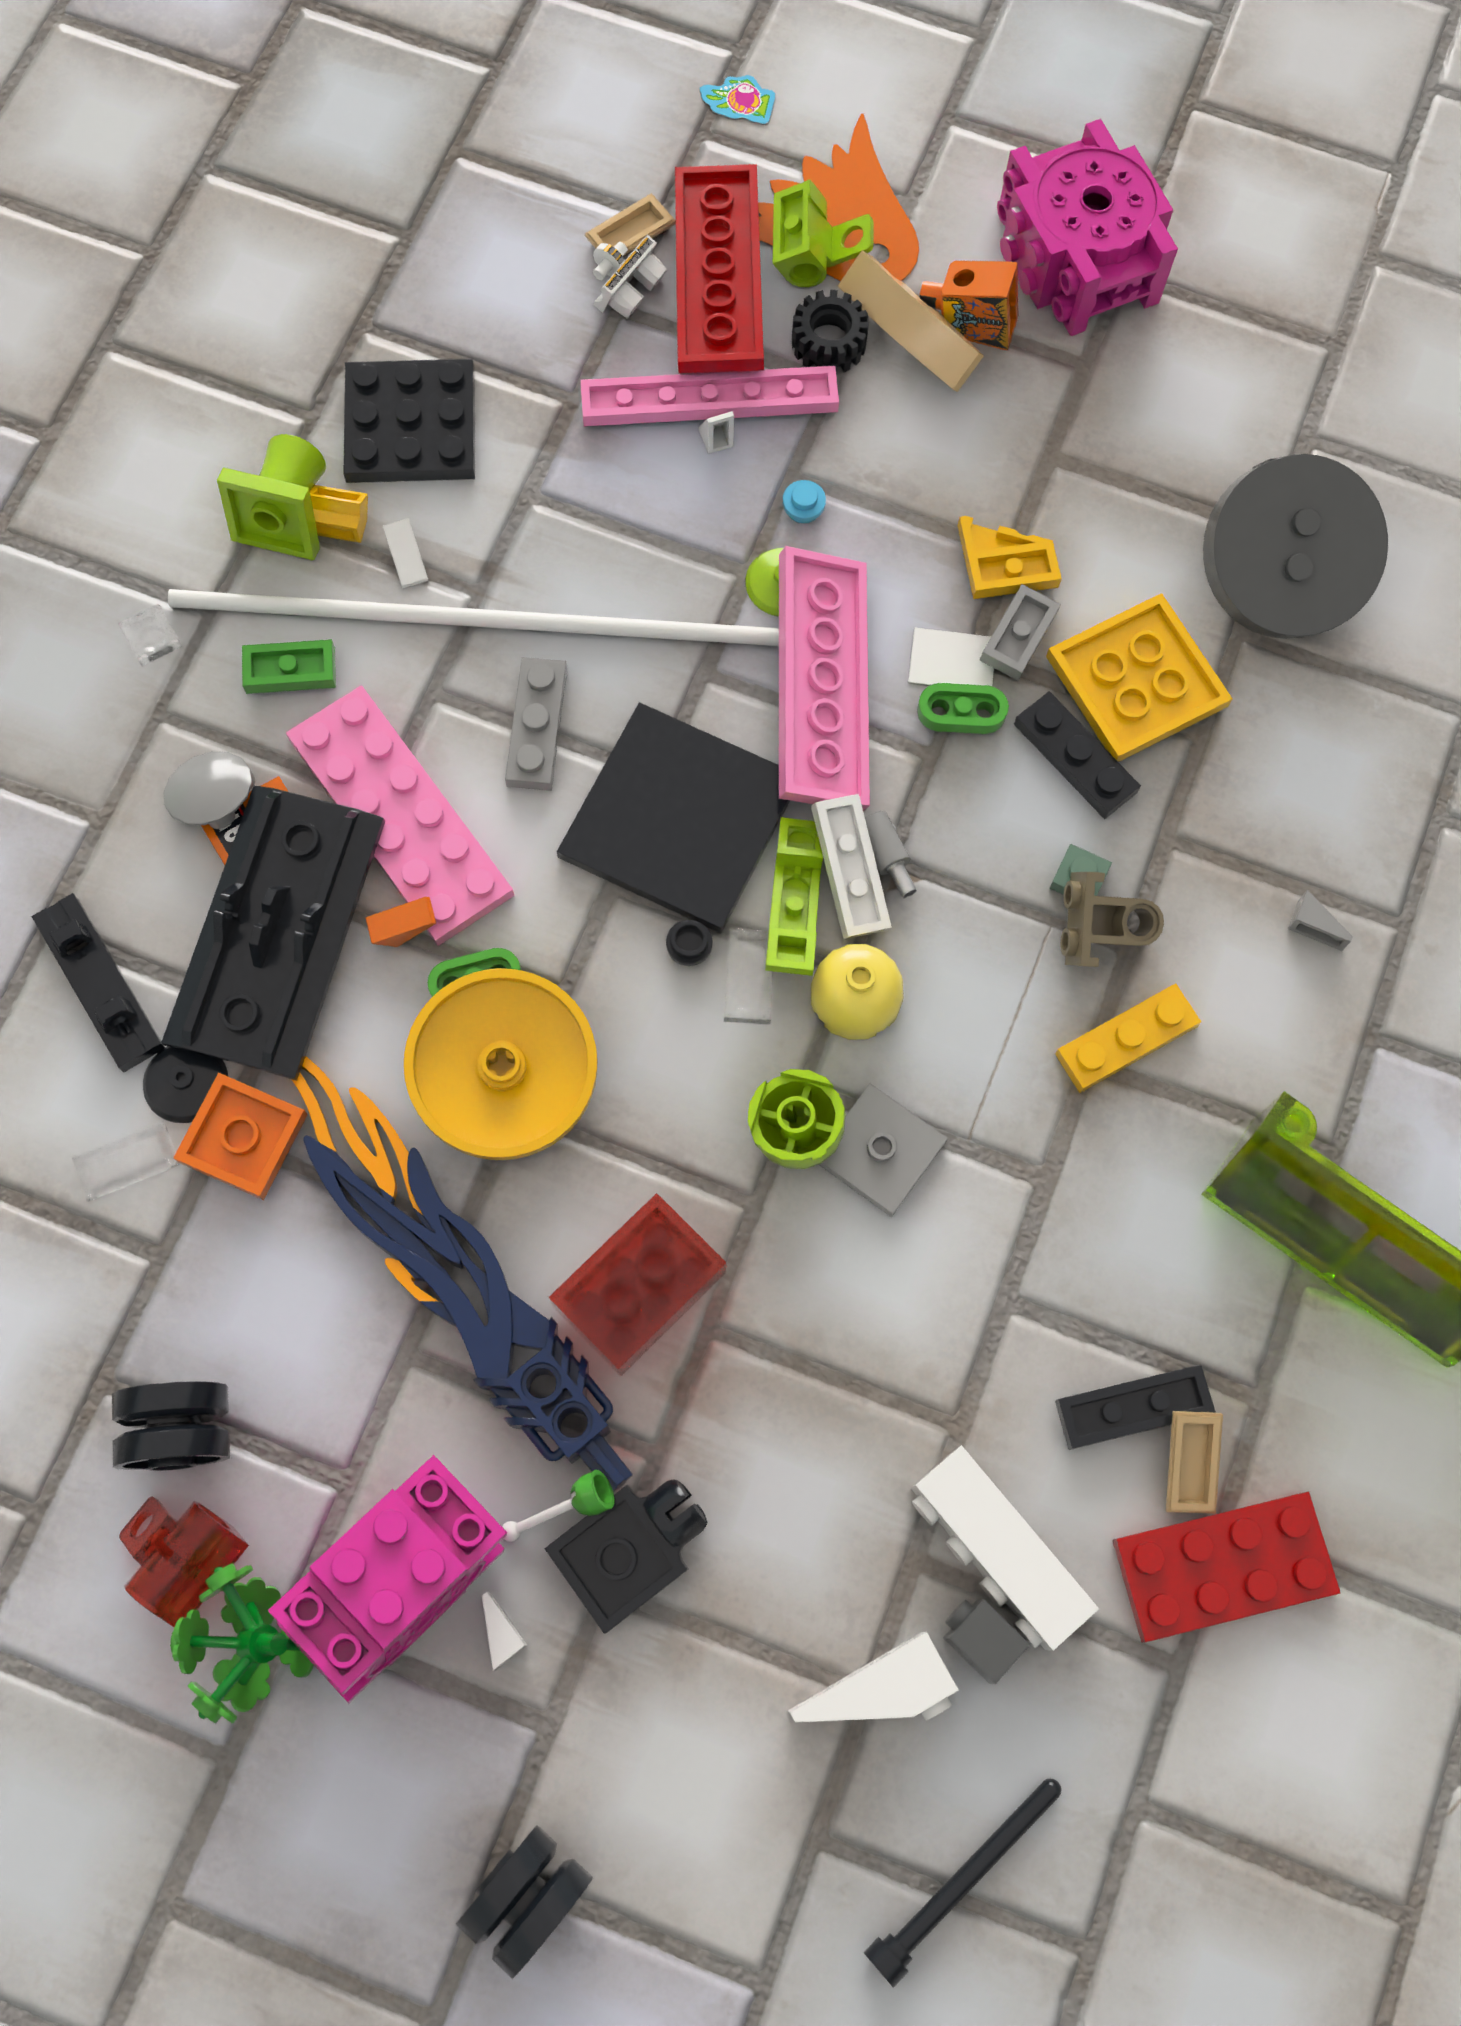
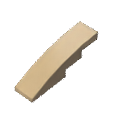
M862 250L838 284V287L844 293L852 295L851 300L853 302L858 299L862 303V310H866L868 316L953 390L957 392L960 390L984 357L937 310L928 306L905 283L896 279L867 252Z

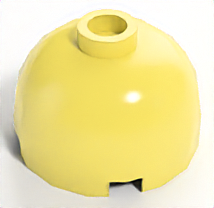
M848 944L833 950L818 965L810 987L811 1006L814 1013L816 1012L819 1019L824 1022V1027L831 1033L848 1040L869 1039L876 1036L878 1032L885 1030L896 1020L904 999L903 978L895 961L883 950L867 944Z

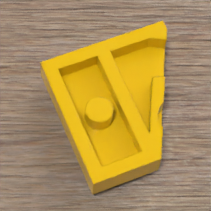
M959 517L957 527L973 599L1016 594L1022 584L1034 591L1059 588L1062 578L1053 540L1035 535L1025 536L1018 533L1017 530L1000 525L998 531L972 524L974 519L972 517Z

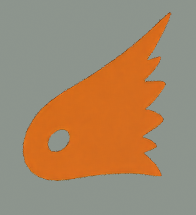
M862 113L853 131L849 154L838 144H834L832 149L833 168L813 157L805 156L802 162L804 182L811 180L827 201V221L832 227L866 214L872 217L874 221V244H881L889 251V258L881 265L896 279L902 281L911 273L917 263L919 242L911 221L894 195L879 164L870 138L867 122ZM781 179L770 181L774 193L799 184ZM758 202L759 214L761 215V217L759 216L760 241L773 246L774 204ZM858 229L851 232L845 239V248L856 246L863 237V230ZM856 258L827 267L826 274L841 281Z

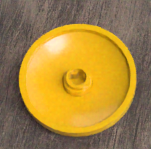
M496 968L474 972L456 979L439 990L425 1004L410 1029L405 1046L403 1067L405 1083L411 1102L422 1121L435 1136L450 1147L470 1156L489 1160H511L541 1152L561 1140L573 1129L583 1116L592 1098L596 1085L598 1060L596 1044L589 1022L577 1003L564 990L546 978L534 973L516 969Z

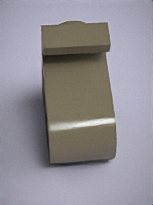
M1071 872L1070 881L1065 885L1063 896L1064 906L1068 909L1067 928H1064L1060 941L1061 952L1065 956V965L1099 967V958L1090 957L1091 943L1144 946L1153 943L1161 935L1164 927V918L1160 908L1152 901L1146 899L1094 896L1095 883L1104 882L1105 873ZM1132 911L1137 913L1140 922L1139 928L1134 934L1127 927V919Z

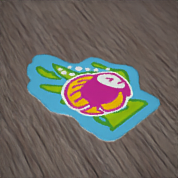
M750 75L742 77L729 76L725 78L724 84L721 86L703 85L699 89L704 102L710 105L711 110L717 114L724 115L730 119L745 118L760 124H766L770 120L775 93L772 90L761 88L756 79Z

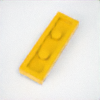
M1175 983L1058 1048L1055 1055L1078 1092L1081 1093L1197 1028L1201 1020Z

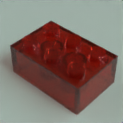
M656 1193L548 1298L552 1307L621 1377L726 1273L727 1262Z

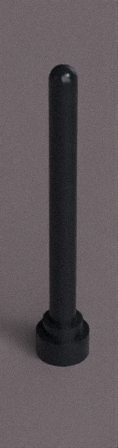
M1052 1778L1044 1780L895 1937L891 1933L883 1941L878 1937L863 1952L893 1988L909 1972L905 1968L912 1960L909 1954L1060 1797L1061 1786L1057 1780Z

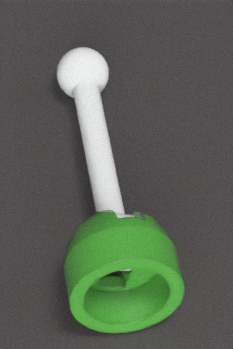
M594 1470L581 1476L572 1485L570 1499L518 1523L514 1521L504 1523L502 1527L507 1532L504 1540L508 1542L516 1541L520 1537L521 1532L573 1508L578 1513L587 1516L598 1515L611 1509L614 1506V1493L609 1480L599 1470Z

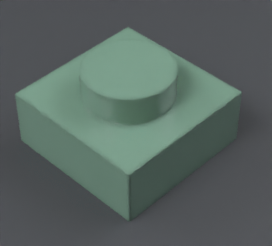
M1070 844L1051 883L1050 889L1064 895L1065 885L1070 881L1071 872L1105 873L1106 877L1112 862ZM1103 882L1095 883L1094 896L1098 895Z

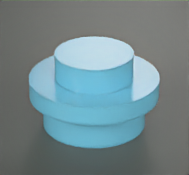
M799 480L790 484L784 491L783 508L789 517L798 523L814 521L825 509V492L815 482Z

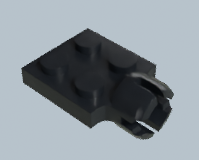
M668 1480L651 1494L641 1498L633 1492L629 1485H626L614 1494V1506L611 1509L598 1515L586 1516L544 1548L604 1634L616 1627L689 1569L682 1559L681 1551L684 1545L704 1531L708 1522L699 1504H693L673 1519L670 1513L692 1496L687 1488L678 1480Z

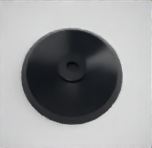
M167 1046L153 1057L145 1070L143 1093L147 1104L155 1114L167 1121L174 1123L192 1122L218 1072L228 1076L225 1062L219 1058Z

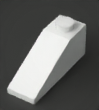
M921 1632L791 1708L788 1712L794 1722L915 1717L920 1713L926 1721L952 1706L948 1696L959 1690L927 1632Z

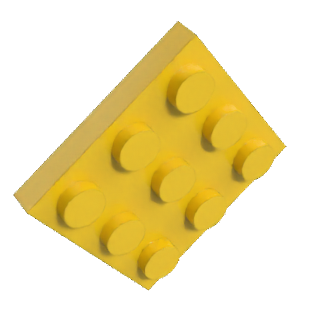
M1162 593L1050 647L1046 658L1104 748L1118 762L1227 708L1233 699Z

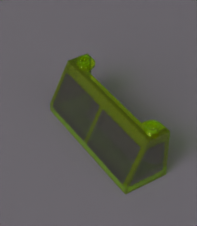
M1284 1091L1251 1121L1201 1195L1446 1368L1456 1365L1461 1360V1251L1310 1147L1309 1145L1317 1132L1316 1119L1308 1107Z

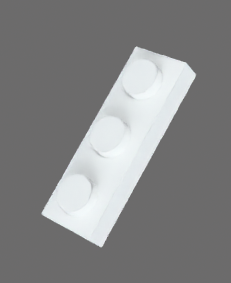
M859 794L815 802L811 809L843 940L889 930L892 926Z

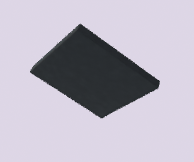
M639 702L557 850V857L684 917L698 921L722 934L790 800L779 799V765Z

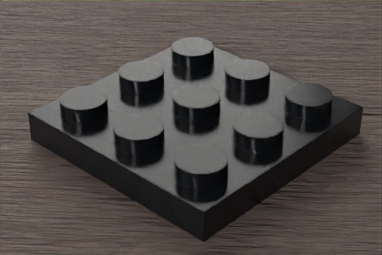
M473 359L345 362L343 474L346 483L475 479V368Z

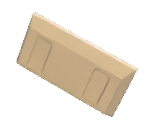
M651 193L586 232L585 237L595 248L601 243L614 247L618 242H622L628 249L623 256L625 257L634 251L647 234L654 239L674 226L676 220Z
M1172 1412L1166 1512L1216 1514L1223 1424L1222 1413Z

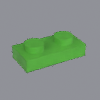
M332 639L242 645V686L246 694L336 688L335 646Z

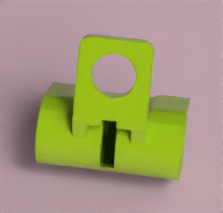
M811 180L774 193L773 265L792 285L805 288L817 286L825 280L827 267L854 259L862 250L867 253L872 251L874 246V221L869 214L832 227L827 221V201ZM854 230H863L861 241L852 248H845L844 243L847 236Z

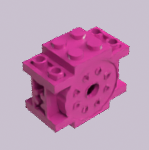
M1100 118L1086 123L1082 140L1034 157L1031 156L1026 145L1011 150L1007 169L1003 174L1001 197L997 202L999 219L1005 225L1004 235L1000 240V248L1005 261L1017 262L1018 280L1021 290L1025 295L1031 297L1036 308L1040 309L1052 304V311L1056 320L1063 322L1069 335L1073 336L1086 330L1089 317L1137 299L1140 300L1144 309L1159 304L1178 250L1167 231L1173 208L1136 146L1133 145L1119 150Z
M433 1455L398 1489H392L322 1554L309 1567L310 1571L281 1597L268 1612L278 1622L277 1625L349 1704L387 1666L390 1667L504 1552V1547L499 1542L507 1536V1532Z

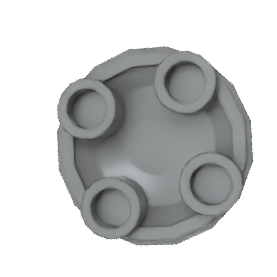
M212 751L197 755L180 765L169 777L163 792L165 807L173 819L187 825L209 824L214 829H222L234 821V812L248 798L250 789L255 784V777L244 760L232 753Z

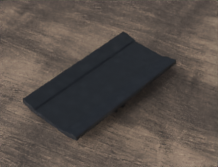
M253 786L161 1042L164 1046L204 1054L297 1081L385 824L383 817L359 809L275 788Z

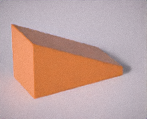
M426 896L365 917L371 943L399 947L436 924L430 897Z

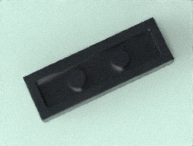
M1050 691L1016 717L1014 725L1104 819L1138 793L1141 785Z
M1201 1364L1060 1398L1055 1401L1068 1450L1172 1425L1173 1411L1216 1413Z

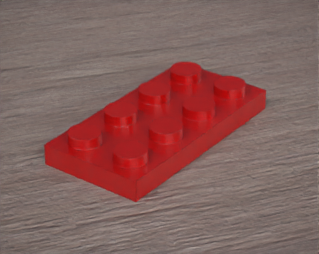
M1309 1491L1112 1540L1141 1642H1149L1341 1593Z

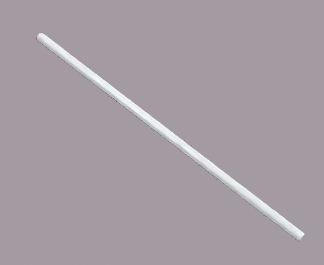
M170 589L168 592V605L174 608L779 646V628Z

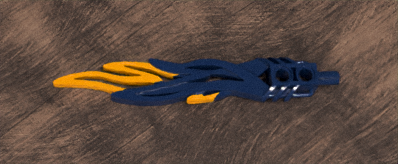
M305 1056L301 1068L312 1075L325 1090L332 1102L337 1121L348 1144L363 1166L374 1177L382 1193L381 1196L355 1175L339 1156L322 1109L300 1072L297 1081H292L308 1108L317 1140H315L311 1136L306 1135L303 1141L309 1158L331 1197L351 1223L366 1238L393 1257L386 1258L385 1264L399 1283L427 1309L458 1328L477 1378L473 1379L479 1388L494 1393L496 1398H489L488 1400L494 1407L508 1411L512 1417H506L504 1420L510 1427L523 1430L542 1456L548 1461H558L566 1456L571 1464L581 1458L591 1472L599 1470L607 1477L613 1492L622 1487L633 1474L604 1439L611 1432L606 1421L613 1414V1405L589 1375V1362L582 1354L580 1363L573 1355V1342L568 1336H566L565 1342H562L558 1337V1323L552 1316L550 1320L509 1290L505 1275L490 1245L473 1225L454 1214L443 1204L419 1151L414 1147L409 1152L407 1151L400 1137L379 1108L360 1090L354 1087L349 1088L351 1098L360 1113L376 1150L377 1156H374L357 1135L344 1103L333 1083L317 1065ZM376 1123L382 1126L392 1144L402 1170L409 1199L424 1226L394 1206L397 1196V1183ZM341 1184L364 1212L390 1238L372 1227L356 1212L345 1196ZM448 1224L477 1253L483 1262L486 1273L478 1268L466 1255ZM422 1243L453 1266L463 1269V1265L465 1266L483 1298L488 1316L487 1326L483 1324L467 1296ZM413 1281L426 1282L442 1302L425 1293ZM514 1345L526 1349L539 1350L536 1355L511 1374ZM547 1374L556 1379L555 1390L550 1396L537 1398L531 1395L530 1387L536 1377ZM587 1389L603 1407V1411L600 1414L588 1401ZM571 1413H580L587 1417L588 1420L584 1433L574 1438L564 1436L561 1433L562 1421ZM537 1432L548 1433L559 1448L552 1451Z

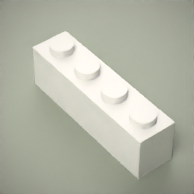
M962 1445L910 1488L917 1496L912 1503L920 1515L931 1526L937 1521L951 1537L945 1542L950 1551L964 1566H967L970 1562L974 1564L984 1577L979 1583L984 1592L998 1607H1001L1004 1603L1008 1605L1019 1619L1013 1624L1014 1627L1033 1649L1041 1645L1044 1650L1054 1651L1099 1610L1097 1605Z

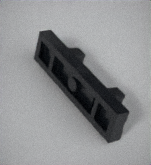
M74 893L59 900L53 906L31 916L118 1068L124 1073L163 1050L165 1046L161 1043V1039ZM84 942L88 943L85 947L68 956V951Z

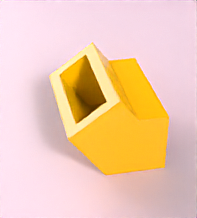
M314 485L310 490L318 536L361 543L367 523L368 494Z

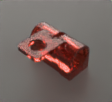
M151 1496L119 1534V1539L132 1557L141 1565L125 1584L124 1588L144 1608L175 1627L179 1618L186 1617L189 1610H197L201 1606L202 1602L198 1596L209 1589L205 1580L214 1574L215 1568H224L231 1563L235 1564L249 1544L232 1525L197 1501H194L177 1521L158 1499ZM152 1515L151 1522L146 1530L136 1537L141 1524Z

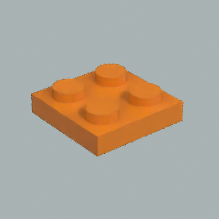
M218 1072L173 1159L182 1165L264 1200L308 1114L304 1109Z

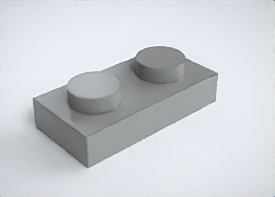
M1022 584L983 650L980 661L1019 681L1061 604Z

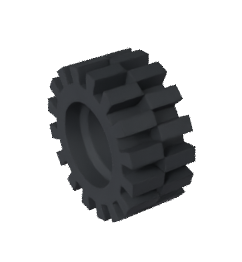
M823 290L816 292L815 301L808 295L804 298L803 305L798 304L795 315H793L791 344L792 349L795 348L794 355L797 360L803 358L804 367H811L812 364H815V367L835 366L837 375V367L841 366L843 372L849 371L851 362L856 366L861 360V355H864L869 322H867L868 314L866 310L861 311L862 303L858 299L851 304L852 295L845 292L841 299L837 298L838 290H830V297H825ZM823 325H833L841 328L846 335L840 339L827 340L817 336L814 330Z

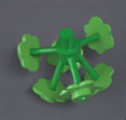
M234 1563L224 1568L216 1567L214 1574L205 1580L209 1589L198 1596L203 1603L219 1592L223 1591L225 1593L224 1599L227 1605L222 1608L221 1617L224 1622L232 1623L234 1631L238 1634L237 1637L208 1636V1621L200 1618L199 1611L194 1609L189 1610L186 1617H181L177 1620L171 1635L170 1648L174 1661L179 1662V1668L183 1674H192L194 1672L197 1662L203 1661L206 1648L236 1649L237 1653L234 1654L231 1660H221L213 1668V1678L219 1684L213 1694L206 1691L196 1682L191 1681L188 1684V1687L197 1695L191 1704L199 1711V1717L201 1719L208 1718L215 1724L222 1716L232 1724L237 1719V1716L221 1701H230L235 1710L248 1712L255 1706L257 1700H263L269 1695L270 1686L266 1682L270 1675L268 1662L272 1661L277 1655H279L280 1661L283 1664L290 1665L292 1674L299 1678L308 1676L314 1666L282 1629L279 1633L275 1627L270 1625L274 1618L268 1610L281 1598L278 1589L274 1586H266L264 1580L259 1577L251 1578L247 1584L236 1583L254 1570L251 1565H247L240 1570L236 1569Z

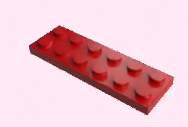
M757 164L675 167L678 373L764 371Z

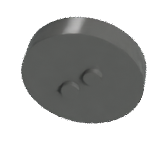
M1294 454L1271 460L1248 471L1234 481L1215 504L1206 526L1203 542V562L1206 577L1215 598L1226 613L1243 627L1253 632L1283 639L1320 634L1342 625L1356 615L1377 589L1385 569L1388 554L1386 520L1380 503L1368 484L1357 473L1342 463L1327 457L1311 454Z

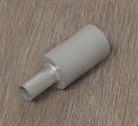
M878 811L865 817L880 875L891 874L903 898L913 895L917 889L905 868L911 858L896 831V827L892 824L885 811Z

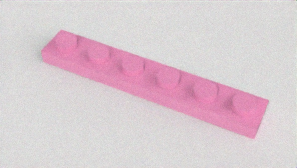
M835 366L581 380L584 427L706 420L733 411L734 418L832 413L838 412L839 408Z

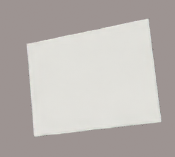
M914 627L908 682L925 685L952 683L992 686L994 668L980 661L982 652L991 636Z

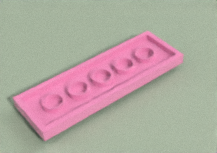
M785 546L779 553V799L814 804L819 801L859 794L864 811L870 806L867 563Z
M362 685L286 732L293 747L335 804L359 809L385 819V824L373 857L406 903L425 896L430 897L436 924L426 931L437 946L514 897L512 887Z

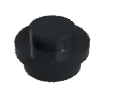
M684 920L678 922L667 934L666 948L668 954L675 962L681 965H698L708 958L712 950V935L709 929L698 921Z

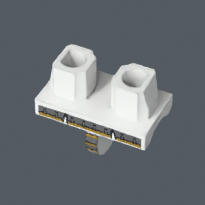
M648 234L626 260L623 256L628 249L622 242H618L614 247L601 243L594 250L593 257L598 265L593 270L594 276L599 280H603L606 275L610 276L609 280L601 288V295L593 303L602 313L608 306H611L615 311L628 319L644 298L629 283L631 279L635 277L651 291L666 273L667 268L652 253L657 243Z

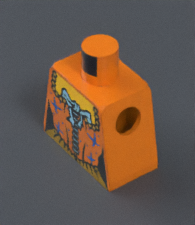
M955 260L949 265L944 284L924 281L919 298L931 308L941 310L942 316L968 341L1001 350H1009L1019 317L1017 262Z

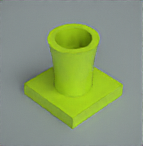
M280 434L269 440L259 476L225 467L222 468L217 478V484L231 541L315 560L320 545L310 490L326 470L325 459L315 446L300 437Z

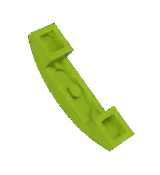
M784 817L780 819L765 971L813 976L820 875L823 861L815 821Z

